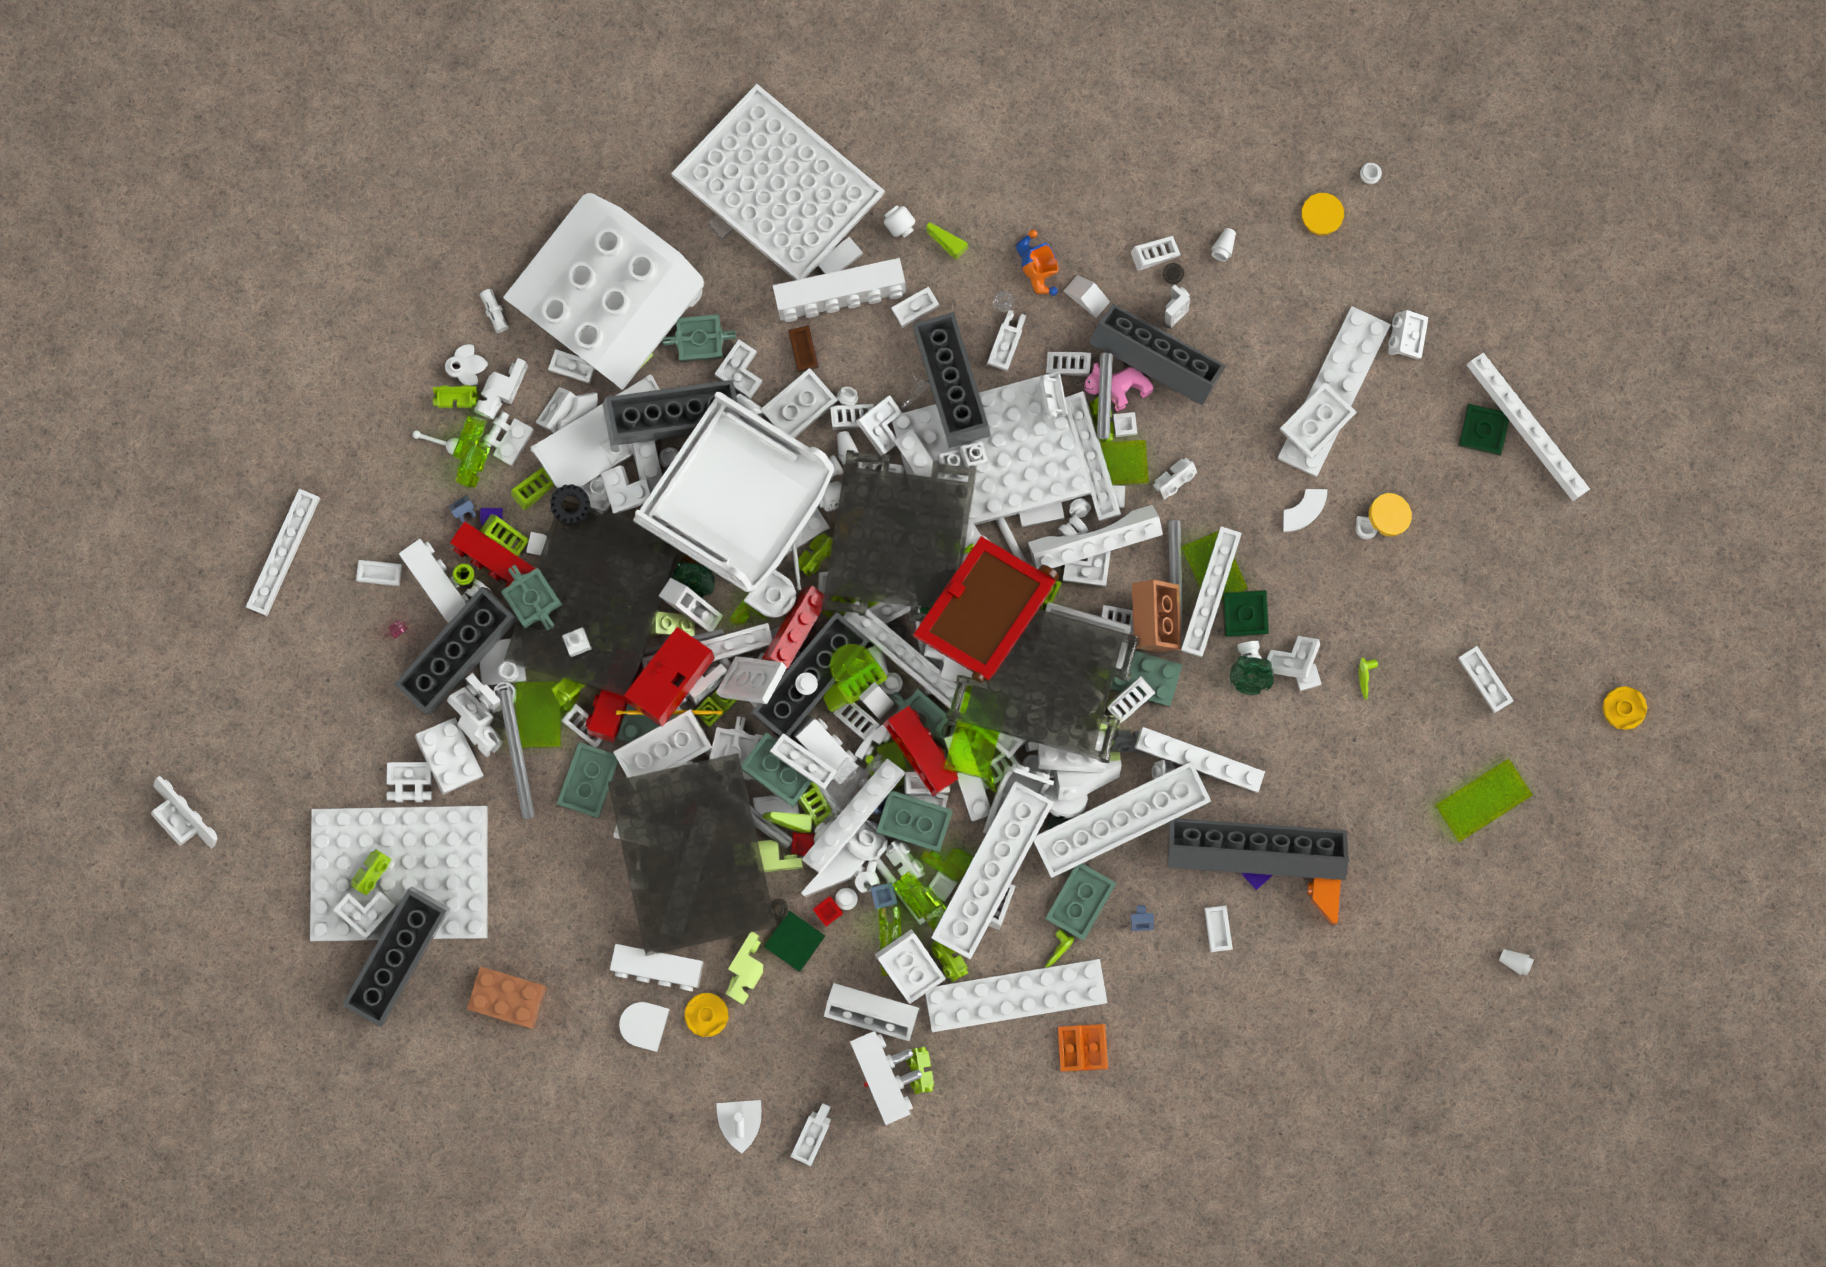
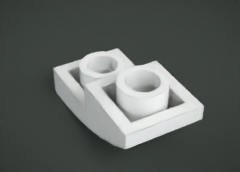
M982 442L961 446L959 450L942 453L937 457L944 477L988 463Z
M875 682L859 696L878 719H881L895 705Z
M884 725L874 730L863 741L855 753L857 759L863 761L865 757L872 754L874 750L872 743L881 746L883 742H888L891 735Z

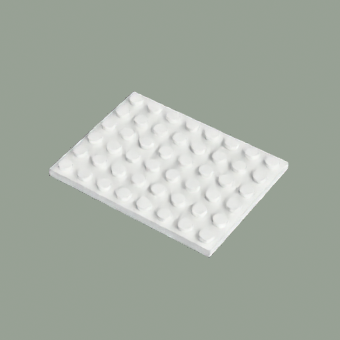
M758 84L745 95L671 173L675 180L794 280L807 278L885 194V191Z
M1057 371V372H1054V373L1046 374V375H1049V377H1052V376L1058 374V371ZM1041 376L979 392L989 425L990 437L949 448L936 404L901 413L892 420L896 438L901 437L910 430L914 431L943 477L944 475L937 458L939 454L959 450L961 446L982 442L988 463L944 477L974 525L1090 495L1092 492L1068 415L1052 422L1051 418L1045 413L1044 398L1047 396L1042 393L1039 382ZM901 454L909 486L918 491L915 508L920 527L929 525L934 536L952 532Z
M488 806L312 809L311 942L379 940L396 909L368 939L359 934L333 909L348 893L366 907L379 891L398 907L407 889L412 886L451 908L434 939L488 938ZM377 849L392 860L387 870L382 873L376 882L375 887L366 896L351 886L353 882L351 879L359 868L365 871L368 869L363 863L370 852Z

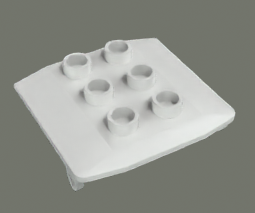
M587 193L581 197L503 298L623 390L689 306L693 307L702 296L704 280L680 252L622 208L593 193Z
M716 392L714 401L640 510L635 512L633 521L743 591L753 592L779 566L820 504L833 475L834 465L821 450L815 447H807L726 395Z

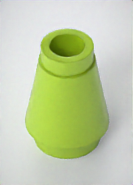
M459 564L453 570V579L460 585H469L473 582L474 570L468 564ZM465 574H469V576L463 580V576Z

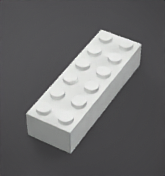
M900 258L773 285L780 321L785 320V322L796 321L797 317L804 315L807 318L819 315L818 312L823 311L834 313L839 311V308L846 306L850 309L860 306V303L864 302L875 304L881 302L882 298L898 299L902 297V294L906 293Z

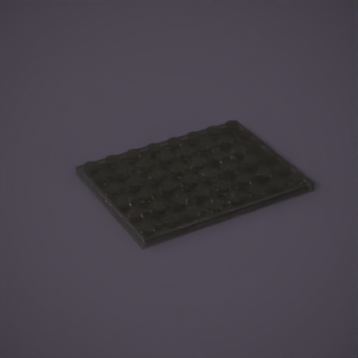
M566 500L562 501V508L568 513L575 512L579 507L577 503ZM590 507L587 517L581 520L582 522L574 523L573 525L564 524L554 516L536 568H539L562 605L551 611L548 615L554 624V627L551 628L547 622L550 627L549 630H546L541 620L524 628L518 619L504 661L624 696L635 681L662 602L659 594L669 581L679 550L638 525L631 518ZM583 627L591 650L571 657L562 635Z
M739 753L608 781L646 956L776 927Z

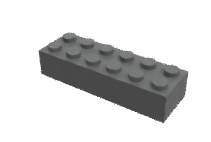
M1115 304L1110 306L1099 321L1089 341L1097 349L1111 353L1117 360L1127 363L1135 370L1147 374L1155 381L1167 385L1173 391L1179 392L1201 405L1205 403L1215 388L1226 367L1221 362Z
M954 312L912 324L948 447L951 448L990 437L988 421Z
M733 380L606 397L602 406L610 446L691 435L714 401L716 392H721L737 402Z
M481 587L394 685L425 714H433L518 620V617L492 591Z
M835 612L784 672L768 703H758L750 714L778 738L782 734L789 737L870 639L838 612ZM811 673L816 677L818 684L812 694L803 695L797 691L795 681L800 674Z
M413 886L408 888L342 1005L380 1027L383 1026L451 908Z

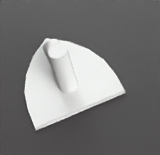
M761 1100L716 1103L718 1122L724 1137L735 1149L743 1153L752 1144L761 1124Z

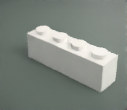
M418 539L401 551L399 555L449 624L468 603L469 598L465 593L461 595L458 592L459 584L455 582L453 576L449 578L444 571L447 570V567L441 559L436 561L432 555L435 551L429 542L424 543L421 539Z
M615 944L610 970L615 972L614 976L628 978V975L637 976V981L649 983L650 979L659 980L658 985L671 987V984L674 983L680 985L679 989L693 991V987L699 988L704 962Z
M834 983L827 1001L824 1017L910 1041L919 1008Z

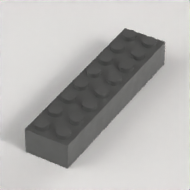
M1179 818L1169 822L1167 867L1346 880L1349 862L1347 830Z

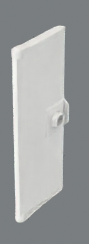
M649 374L618 395L660 389L654 377ZM603 404L530 447L531 452L539 460L556 488H561L565 484H574L575 486L582 487L600 476L602 472L619 465L634 455L631 443L610 446Z

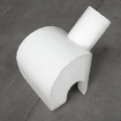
M868 860L866 872H861L856 876L855 885L861 893L870 892L872 886L880 885L879 878L875 873L877 861Z

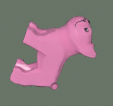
M1098 363L1094 364L1092 373L1087 377L1084 384V389L1088 394H1099L1100 366ZM1132 366L1112 374L1111 401L1115 404L1116 413L1126 408L1128 401L1125 394L1131 387L1140 390L1142 399L1153 391L1150 379L1143 372L1135 370Z

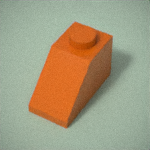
M1312 878V882H1308L1307 895H1311V902L1331 925H1336L1338 923L1341 880Z

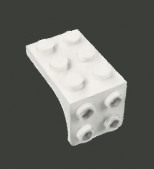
M1013 763L1012 767L1005 766L983 833L987 834L1015 781L1043 796L1050 785L1053 786L1054 781L1049 780L1050 775L1034 770L1033 773H1029L1030 768Z

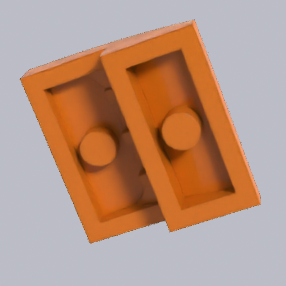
M1105 1024L1058 1027L1061 1072L1108 1069Z

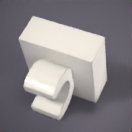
M583 627L562 635L571 657L591 650Z

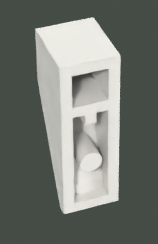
M672 578L669 579L659 594V597L708 632L714 631L723 617L721 613L690 588Z
M1121 760L1105 762L1106 769L1104 773L1055 770L1054 782L1058 800L1081 798L1119 778Z
M845 845L821 874L818 873L801 894L804 897H808L851 880L854 876L856 877L859 873L864 872L866 869L863 866L866 863L865 860L854 856Z

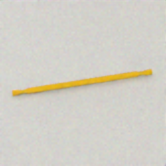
M616 710V715H644L638 710ZM675 710L672 715H680L687 710ZM692 710L694 715H722V710Z

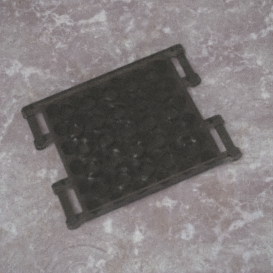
M847 450L822 611L838 610L866 616L868 601L911 606L909 622H922L927 614L918 613V607L931 609L963 563L977 466H970L968 468L940 464L939 461H933L931 477L889 472L891 455L876 456L854 453V450ZM853 461L882 465V470L852 467ZM939 472L968 476V482L938 478ZM832 596L860 599L861 603L858 605L831 601Z
M1038 609L989 682L984 680L983 683H979L971 677L957 675L955 694L951 708L947 711L946 718L951 721L964 722L1093 758L1102 763H1109L1115 730L1119 727L1120 720L1104 715L1113 676L1123 681H1130L1132 673L1130 670L1140 638ZM1122 642H1124L1128 646L1122 669L1116 668ZM965 687H972L966 713H961L959 709ZM1102 723L1107 725L1102 749L1098 751L1095 750Z

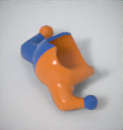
M1030 230L1028 235L1016 244V251L1022 258V270L1030 278L1032 288L1036 294H1051L1055 296L1058 293V289L1055 286L1051 288L1046 287L1044 282L1046 278L1058 273L1057 259L1047 243L1034 247L1029 246L1031 239L1036 238L1038 235L1036 230Z

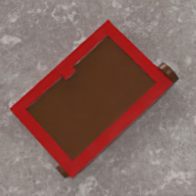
M981 536L917 628L913 637L973 672L971 677L975 681L983 683L986 680L989 682L1051 592L1059 575L1054 569L1044 564H1041L1036 569Z

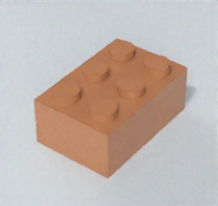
M1158 580L1132 583L1134 648L1154 652L1181 650L1179 585Z
M480 966L467 1009L534 1029L547 986Z

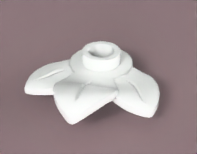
M463 345L456 350L454 357L446 361L445 371L449 376L458 378L463 385L476 386L478 385L476 374L484 371L488 366V362L483 357L474 355V345ZM458 364L460 368L454 369L452 365Z

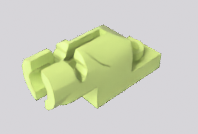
M775 841L751 842L750 851H747L744 843L734 844L736 865L755 866L757 863L759 873L803 868L802 858H797V855H786L784 860H780L779 844Z
M752 931L728 968L736 976H732L725 994L743 1005L749 996L743 990V987L754 989L763 974L764 966L749 956L751 952L755 953L761 944L758 941L760 936Z

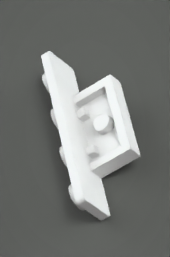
M158 776L155 779L154 788L166 801L151 812L152 817L179 846L198 834L211 849L215 847L218 839L215 831L211 827H207L202 822L201 816L188 807L184 797L176 794L168 780H163L161 776Z

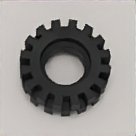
M565 484L561 488H557L556 492L552 494V499H550L553 515L564 524L573 525L574 523L582 522L581 520L587 517L590 511V500L587 493L580 486H575L574 484ZM568 496L577 498L579 501L578 509L572 513L564 511L562 508L564 498Z

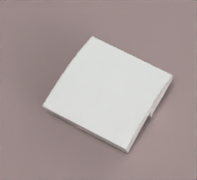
M521 637L499 640L480 661L483 686L487 684L489 687H492L500 682H506L498 674V667L505 660H513L520 667L519 677L515 681L508 683L526 682Z

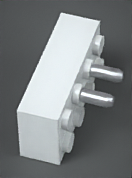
M875 1031L850 1041L867 1080L863 1084L865 1087H870L885 1125L911 1115L909 1110L913 1109L908 1096L903 1097L901 1089L904 1088L903 1085L919 1079L922 1074L920 1070H915L900 1077L899 1075L894 1076L892 1071L895 1068V1064L913 1056L911 1049H906L893 1056L890 1054L886 1056L883 1048L887 1046L882 1034L877 1035Z

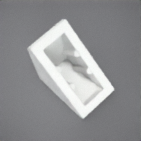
M1079 275L1063 291L1095 318L1110 303L1094 282Z

